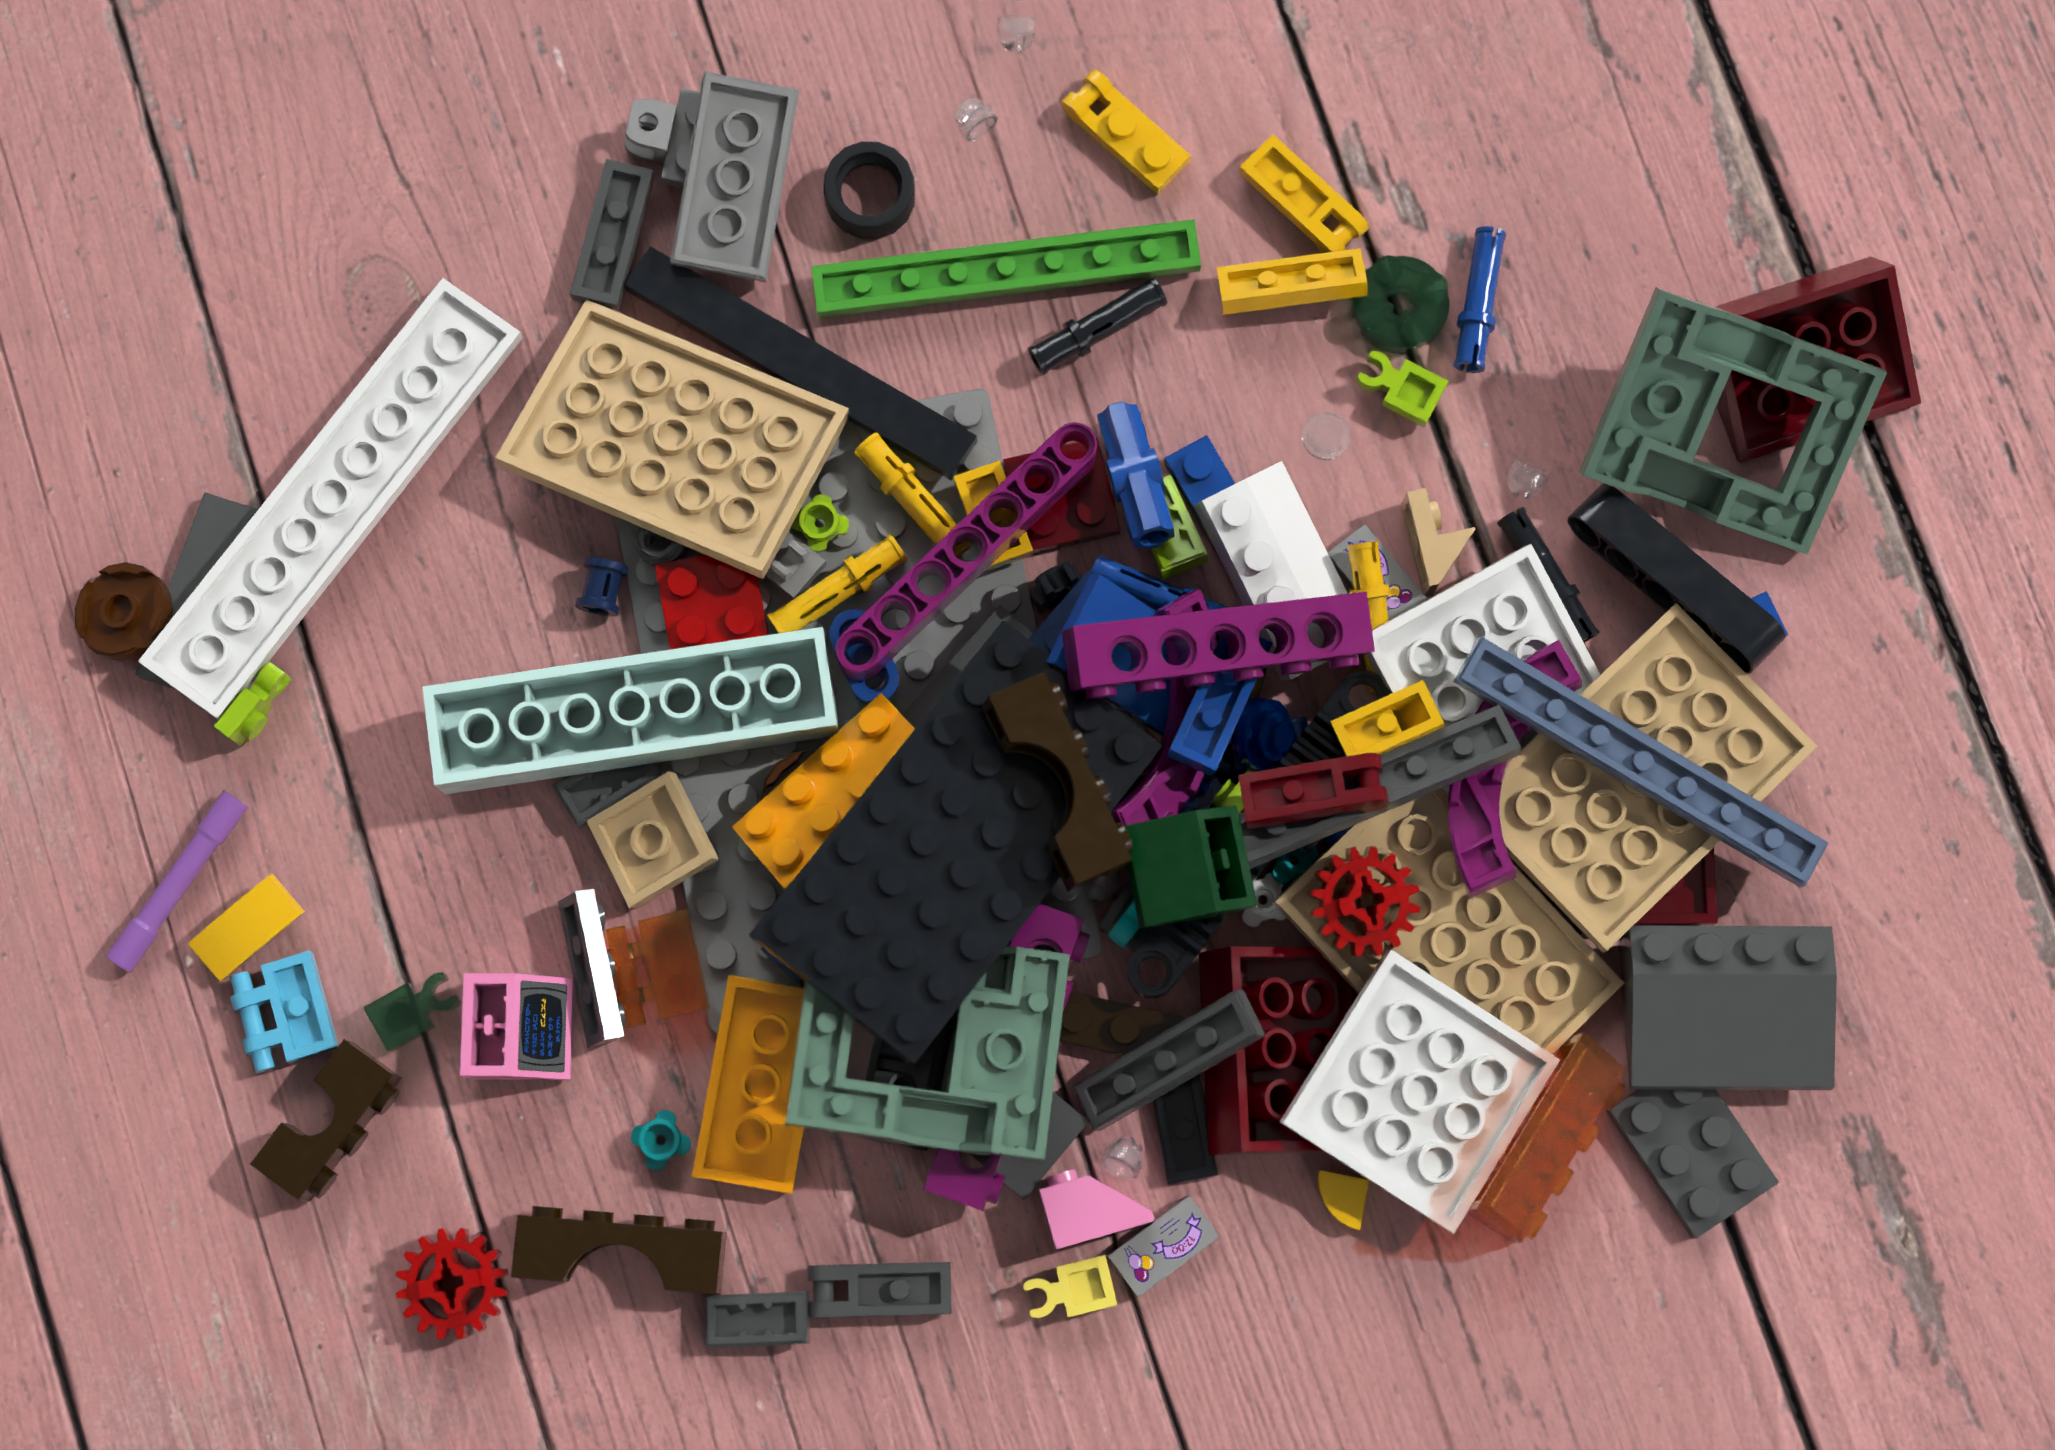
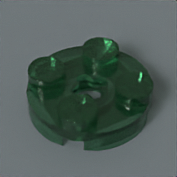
M1382 256L1374 265L1365 270L1368 296L1352 298L1351 310L1353 318L1355 317L1356 323L1361 329L1360 333L1369 344L1384 352L1404 354L1412 352L1413 349L1420 348L1425 344L1428 345L1437 338L1447 320L1450 308L1447 292L1448 284L1443 275L1437 273L1426 262L1409 256ZM1399 294L1407 296L1408 302L1413 305V311L1404 310L1401 316L1392 313L1394 305L1387 302L1389 297H1397Z

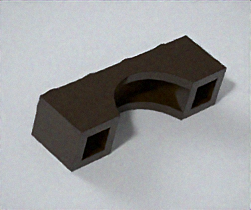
M1043 672L989 695L981 707L1002 752L1022 753L1039 759L1051 768L1063 787L1066 801L1065 816L1059 831L1046 847L1067 893L1126 866L1132 860L1129 853L1133 850L1131 838L1125 826L1121 822L1115 823L1107 806L1111 803L1108 788L1099 775L1093 776L1085 759L1089 757L1086 741L1078 729H1071L1064 714L1067 711V703L1059 685L1055 682L1050 684L1046 673Z
M541 1206L532 1207V1216H517L511 1277L570 1281L579 1264L592 1252L606 1246L620 1244L637 1249L653 1262L661 1276L665 1290L721 1294L727 1232L715 1231V1221L685 1218L684 1229L664 1227L665 1217L634 1214L633 1224L613 1223V1212L583 1210L582 1220L562 1219L563 1208Z

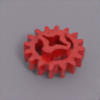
M1375 846L1366 847L1363 858H1361L1356 847L1347 848L1345 862L1337 855H1332L1327 858L1332 869L1331 872L1323 870L1315 872L1314 876L1322 883L1321 889L1308 891L1307 896L1319 900V907L1309 911V917H1322L1324 924L1320 926L1317 934L1325 936L1333 933L1335 935L1332 943L1333 949L1341 950L1347 943H1350L1351 956H1362L1365 945H1367L1372 956L1382 955L1383 941L1392 948L1398 947L1401 943L1396 934L1397 931L1412 932L1414 930L1413 925L1406 920L1407 914L1420 912L1421 907L1409 903V896L1417 893L1420 889L1417 885L1406 886L1404 879L1412 870L1409 866L1394 869L1393 865L1396 860L1394 853H1387L1379 860L1377 847ZM1367 868L1381 873L1391 885L1383 886L1375 881L1371 870ZM1343 876L1345 886L1338 898L1332 899L1334 888ZM1362 893L1366 895L1371 894L1373 897V904L1366 906V910L1364 908L1356 909L1354 899L1361 897ZM1395 904L1393 916L1385 926L1383 917L1390 905ZM1344 916L1354 922L1357 932H1360L1361 935L1354 934L1345 929L1337 918Z
M441 1228L437 1231L436 1243L427 1236H422L418 1239L422 1249L419 1254L412 1251L405 1252L403 1256L412 1265L409 1270L397 1271L396 1277L407 1281V1288L395 1294L396 1298L409 1299L411 1303L403 1312L405 1318L417 1315L421 1317L417 1327L419 1332H427L434 1325L436 1326V1339L444 1340L449 1335L450 1329L454 1328L456 1337L458 1339H465L468 1337V1325L471 1324L477 1331H484L487 1329L483 1316L485 1314L499 1316L502 1311L493 1302L496 1297L509 1295V1290L498 1286V1279L509 1275V1269L495 1267L494 1262L502 1255L499 1249L488 1251L487 1253L483 1250L488 1240L486 1236L479 1235L471 1243L469 1242V1229L459 1228L455 1239H451L448 1229ZM458 1249L473 1255L482 1267L472 1269L464 1264ZM435 1256L434 1269L427 1279L420 1281L424 1267ZM450 1270L453 1276H462L463 1286L456 1288L455 1298L452 1291H444L442 1288V1282L450 1279ZM485 1287L480 1303L469 1313L471 1310V1298L478 1288ZM432 1298L443 1305L444 1314L447 1315V1318L431 1311L424 1300Z

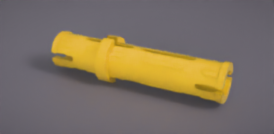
M877 432L866 438L855 449V456L859 457L882 483L880 486L881 491L886 496L892 495L935 544L939 543L957 525L914 476L916 470L910 463L904 464ZM973 542L960 543L956 546L953 553L957 558H960L970 549Z
M889 534L886 536L887 538L855 559L850 555L843 560L845 563L843 567L808 588L805 592L773 613L767 614L777 632L785 633L803 629L860 590L864 593L868 592L873 588L872 582L901 563L908 561L895 538Z
M1378 541L1346 546L1353 582V589L1349 591L1350 593L1367 591L1372 630L1389 621L1386 595L1390 594L1389 584H1384ZM1364 655L1366 671L1376 673L1367 655ZM1368 686V692H1375L1372 687Z

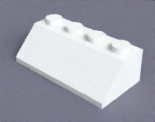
M1282 461L1193 505L1243 606L1348 594ZM1311 622L1307 630L1308 638L1314 646L1320 648L1324 642V633L1320 626ZM1262 628L1259 636L1273 642L1269 653L1273 654L1276 649V638L1270 630ZM1327 661L1312 662L1311 668L1313 669ZM1274 667L1281 681L1291 680L1303 674L1282 675L1281 667Z

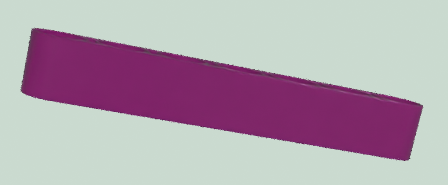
M1077 422L1067 423L1060 427L860 616L837 641L836 654L842 672L850 679L858 681L867 680L876 675L1075 486L1094 465L1097 441L1093 431L1086 425ZM1077 441L1085 446L1087 454L1081 459H1069L1063 455L1061 447L1067 442ZM1032 475H1044L1049 478L1052 487L1045 493H1033L1026 487V480ZM1007 508L1014 512L1017 520L1011 526L1002 528L994 525L989 516L996 509ZM968 541L978 545L981 549L979 557L969 562L958 559L953 551L962 542ZM930 575L938 576L946 585L938 595L928 596L918 589V583L921 579ZM894 609L904 611L910 618L908 624L901 630H889L882 624V618L888 611ZM862 643L871 647L873 656L865 664H852L845 657L848 649L854 644Z

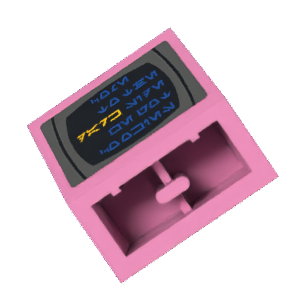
M464 973L460 1076L480 1080H571L574 979L515 973Z

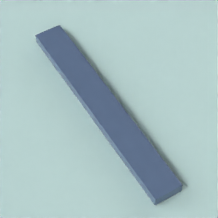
M1482 636L1476 640L1453 681L1493 706L1500 704L1503 712L1799 888L1806 886L1829 844L1807 829Z

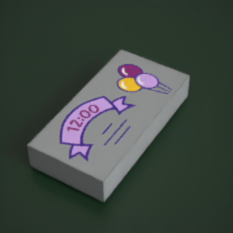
M1366 524L1362 525L1328 552L1337 572L1353 589L1352 571L1346 546L1370 541L1379 542L1380 564L1384 584H1389L1390 594L1386 595L1389 620L1427 600V597Z
M1189 1195L1108 1255V1258L1137 1298H1139L1220 1236Z

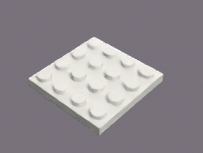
M1532 544L1516 550L1372 630L1375 652L1366 654L1376 674L1381 677L1389 691L1388 695L1424 680L1445 727L1473 716L1484 701L1453 682L1476 640L1481 636L1522 661L1559 640L1582 679V688L1574 691L1579 695L1600 676L1593 659ZM1529 728L1519 742L1521 750L1539 732ZM1450 785L1443 787L1447 794H1449Z
M1386 949L1281 1118L1280 1123L1440 1227L1454 1234L1560 1059L1391 949Z

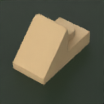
M1423 488L1408 491L1401 506L1422 593L1428 596L1434 594L1475 531V527L1438 535L1437 530L1442 529L1440 509L1436 501L1429 502L1427 489Z

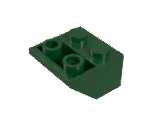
M1237 805L1195 810L1125 825L1133 845V850L1129 852L1132 860L1127 864L1139 928L1221 917L1257 906Z

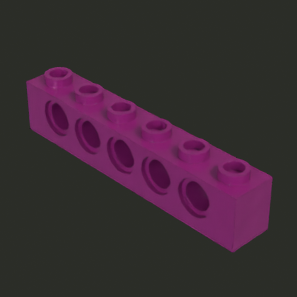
M1367 591L1077 625L1062 631L1070 692L1085 690L1086 699L1117 695L1116 686L1135 684L1136 693L1166 689L1165 680L1184 678L1185 687L1215 683L1214 674L1232 672L1233 681L1264 677L1263 668L1279 666L1281 667L1282 675L1299 674L1312 671L1311 663L1329 661L1330 669L1347 668L1360 665V656L1375 652ZM1311 622L1320 626L1324 633V642L1320 648L1314 646L1308 638L1307 630ZM1262 628L1270 630L1276 638V649L1273 654L1266 652L1259 643V634ZM1213 634H1218L1227 641L1228 655L1224 660L1217 658L1211 651L1210 640ZM1165 639L1173 641L1179 648L1180 659L1176 666L1168 664L1162 657L1161 646ZM1116 645L1126 648L1130 653L1131 666L1127 672L1119 670L1112 662V650Z
M1039 904L1012 938L1010 947L1048 948L1057 953L1070 954L1069 969L1071 961L1081 963L1090 934L1082 932L1084 919ZM1068 980L1066 982L1063 1011L1074 983ZM937 1149L923 1190L984 1211L986 1202L996 1205L1006 1177V1175L997 1172L1003 1156L990 1154L988 1162L984 1166L975 1169L969 1168L964 1164L961 1152Z

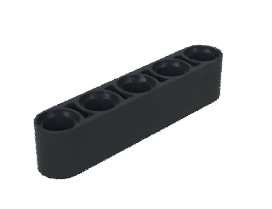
M1602 483L1567 518L1571 530L1584 544L1666 612L1677 603L1746 674L1752 673L1785 639V632L1782 626L1771 614L1617 488Z

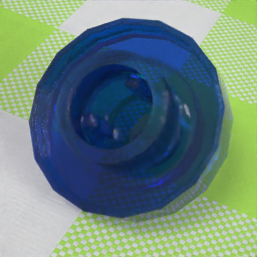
M1261 697L1247 701L1231 736L1234 755L1243 768L1253 771L1275 769L1292 746L1294 733L1287 709L1280 701Z

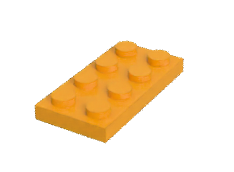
M880 693L737 821L732 828L782 887L786 889L915 728Z
M728 975L692 1171L693 1177L789 1194L793 1193L804 1128L784 1124L804 991L803 987Z

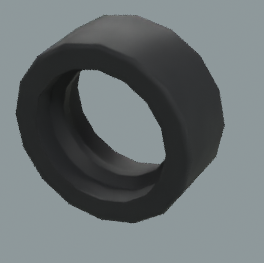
M861 141L842 149L831 159L824 174V198L831 219L844 232L860 239H879L895 233L908 221L915 206L914 176L908 161L895 148L880 142ZM862 166H880L887 169L894 176L898 185V196L893 206L886 212L875 216H863L852 212L845 205L841 196L842 183L852 170Z

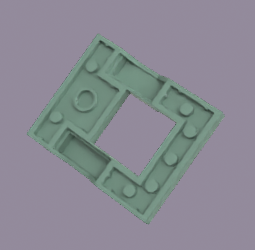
M1655 287L1579 472L1585 477L1627 492L1650 495L1684 507L1715 523L1807 555L1887 372L1873 365L1798 339L1778 329L1701 301H1694ZM1732 370L1816 400L1778 489L1734 475L1727 469L1695 458Z
M1005 947L957 1009L946 1093L847 1079L846 1071L854 1019L805 981L784 1125L886 1139L887 1142L986 1156L993 1154L1036 1161L1045 1160L1070 954L1023 947Z

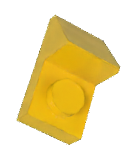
M1424 680L1331 721L1334 732L1346 756L1363 753H1377L1380 755L1445 727Z

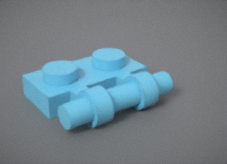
M306 951L260 965L266 984L263 986L253 987L249 971L230 976L235 994L230 997L234 1012L240 1013L246 1038L242 1040L246 1056L251 1055L256 1073L275 1069L271 1049L281 1045L286 1062L289 1063L336 1050L339 1046L314 952ZM270 1002L277 1028L265 1031L259 1006Z

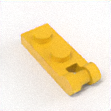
M1093 69L1083 79L1085 85L1077 93L1070 92L1060 102L1062 109L1072 120L1158 195L1187 166L1191 155L1115 89L1102 72ZM1096 99H1099L1106 106L1099 116L1089 108Z
M1274 134L1239 168V174L1310 238L1321 253L1346 250L1345 245L1352 238L1359 239L1369 229L1365 218ZM1330 214L1340 223L1332 232L1322 223Z

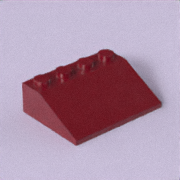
M1870 256L1715 306L1886 371L1887 374L1866 421L1921 404L1895 265ZM1732 370L1718 401L1717 408L1737 461L1743 462L1797 444L1816 400Z
M1229 946L1200 952L1198 955L1201 1010L1236 989L1244 990L1265 1033L1263 1038L1205 1070L1209 1155L1323 1151L1281 1124L1280 1120L1354 1003L1358 993L1315 947Z

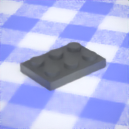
M1637 1089L1606 1110L1692 1239L1698 1238L1779 1183L1717 1090Z

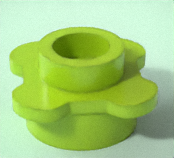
M819 494L799 511L791 527L793 530L801 532L808 540V547L814 552L819 553L827 549L828 542L834 537L845 535L848 532L849 520L846 516L837 513L829 496ZM818 519H822L825 524L819 528L815 525V522Z

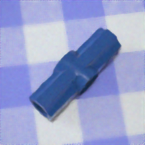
M1122 401L1108 405L1103 412L1097 414V419L1109 459L1106 460L1113 492L1117 503H1122L1130 538L1133 541L1134 547H1143L1149 550L1164 546L1165 542L1175 537L1174 528L1163 494L1165 486L1155 449L1149 447L1141 413L1138 410L1137 404H1127Z

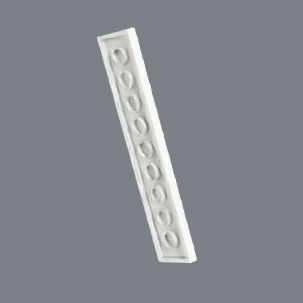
M442 278L138 662L219 720L245 687L248 689L256 679L262 668L278 651L523 339L521 332Z

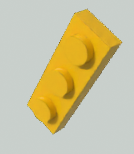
M1361 248L1217 267L1223 315L1368 296L1367 278Z

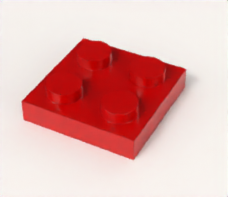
M707 555L654 564L670 649L769 635L759 578Z

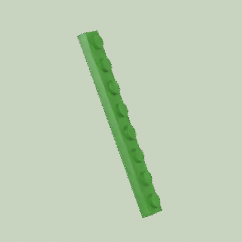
M1195 219L815 265L811 266L817 315L818 318L1199 272L1201 260Z

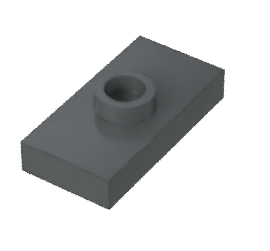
M657 763L566 776L552 786L580 829L587 825L586 821L660 777L663 773Z
M809 1292L705 1296L706 1348L809 1344Z

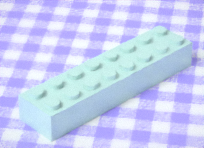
M823 627L422 686L434 786L444 794L832 737L839 731L828 647Z

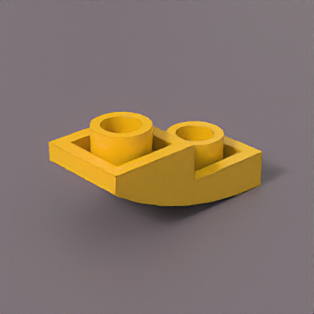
M271 874L195 936L188 945L221 982L235 972L263 946L275 939L305 911L278 879Z

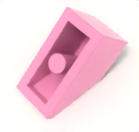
M1075 1169L1046 1177L1049 1187L1039 1189L1055 1250L1155 1221L1152 1211L1089 1175L1078 1178Z

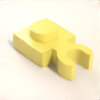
M1106 1255L1057 1266L1056 1271L1059 1282L1049 1283L1044 1279L1034 1278L1023 1284L1024 1290L1041 1288L1047 1295V1301L1043 1307L1029 1310L1030 1316L1034 1318L1047 1316L1053 1311L1055 1305L1061 1303L1065 1305L1067 1317L1117 1305Z

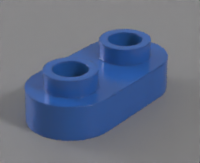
M849 609L835 617L829 632L835 654L837 641L840 636L866 611ZM860 643L851 646L846 652L845 657L852 664L862 665L870 661L873 656V650L868 645ZM893 659L877 673L884 678V683L879 689H870L865 684L866 680H853L845 675L852 693L860 702L868 705L880 693L889 701L896 695L899 688V674Z

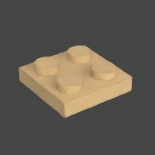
M666 772L586 821L629 908L638 909L719 860L677 774L673 772Z

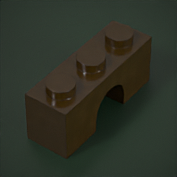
M343 1039L313 1079L333 1099L335 1112L330 1125L323 1132L308 1136L294 1125L281 1122L250 1165L299 1201L310 1202L313 1196L318 1199L321 1198L336 1180L338 1174L333 1170L343 1156L346 1154L351 1157L366 1140L369 1132L364 1128L375 1113L384 1114L394 1103L400 1092L395 1087L402 1077L356 1043Z

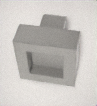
M789 531L765 578L793 600L806 590L827 564L821 556Z

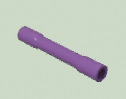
M223 790L198 825L194 837L139 914L128 923L108 951L106 957L130 973L133 971L155 940L161 925L215 849L226 840L248 809V806Z

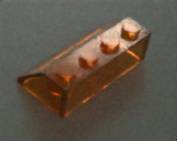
M1585 1033L1569 1038L1559 1049L1555 1056L1560 1059L1558 1065L1467 1212L1468 1215L1512 1243H1522L1525 1237L1533 1240L1548 1216L1547 1213L1542 1211V1208L1551 1194L1558 1197L1566 1188L1574 1173L1572 1169L1568 1168V1165L1577 1150L1585 1153L1589 1149L1600 1129L1594 1125L1595 1120L1603 1107L1608 1110L1614 1107L1626 1085L1620 1082V1079L1626 1068Z

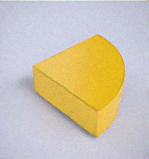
M1318 1170V1192L1326 1209L1339 1223L1359 1231L1369 1180Z

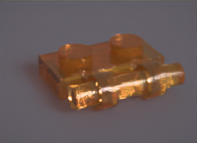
M687 909L639 920L641 941L628 943L625 926H617L605 930L609 945L607 952L612 954L615 962V977L619 993H616V999L624 1007L627 1028L646 1024L643 1005L656 1001L661 1020L711 1008L692 923ZM646 957L652 984L638 987L633 961Z

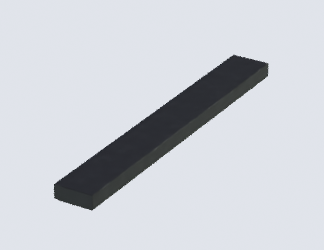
M651 246L625 281V290L767 374L849 408L848 421L870 434L877 432L887 444L951 481L978 442L977 435L687 267L671 265L670 257Z

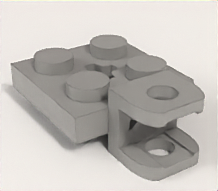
M681 88L677 105L653 99H638L632 103L626 128L625 150L629 155L637 159L664 165L661 184L683 189L700 94L698 91Z

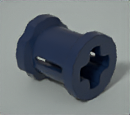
M586 557L584 567L588 569L582 597L576 599L575 607L596 615L618 616L620 607L616 605L621 577L627 576L628 567L622 563L605 558Z

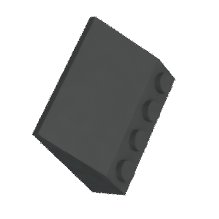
M1633 925L1625 933L1619 944L1621 979L1624 982L1622 985L1629 1089L1833 1090L1835 1077L1837 972L1832 926Z

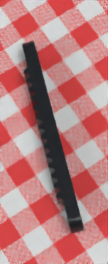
M1359 670L1349 674L1317 712L1311 723L1304 729L1301 736L1294 742L1276 768L1345 757L1346 755L1334 732L1331 721L1358 709L1349 700V691L1356 685L1366 684L1372 687L1376 692L1377 700L1388 696L1389 691L1381 677L1374 672ZM1269 861L1250 869L1252 882L1257 879ZM1228 915L1154 926L1128 962L1127 979L1130 987L1136 994L1144 998L1156 999L1165 996L1173 989ZM1149 958L1157 959L1165 965L1167 976L1160 985L1147 986L1139 980L1137 969L1144 960Z

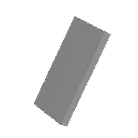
M703 71L670 261L671 265L766 282L799 90Z

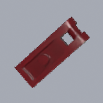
M1363 753L1238 775L1247 829L1358 810L1372 812L1386 808L1389 805L1386 787L1381 786L1379 775L1383 772L1381 756L1377 753ZM1352 777L1359 779L1360 788L1345 790L1343 779Z

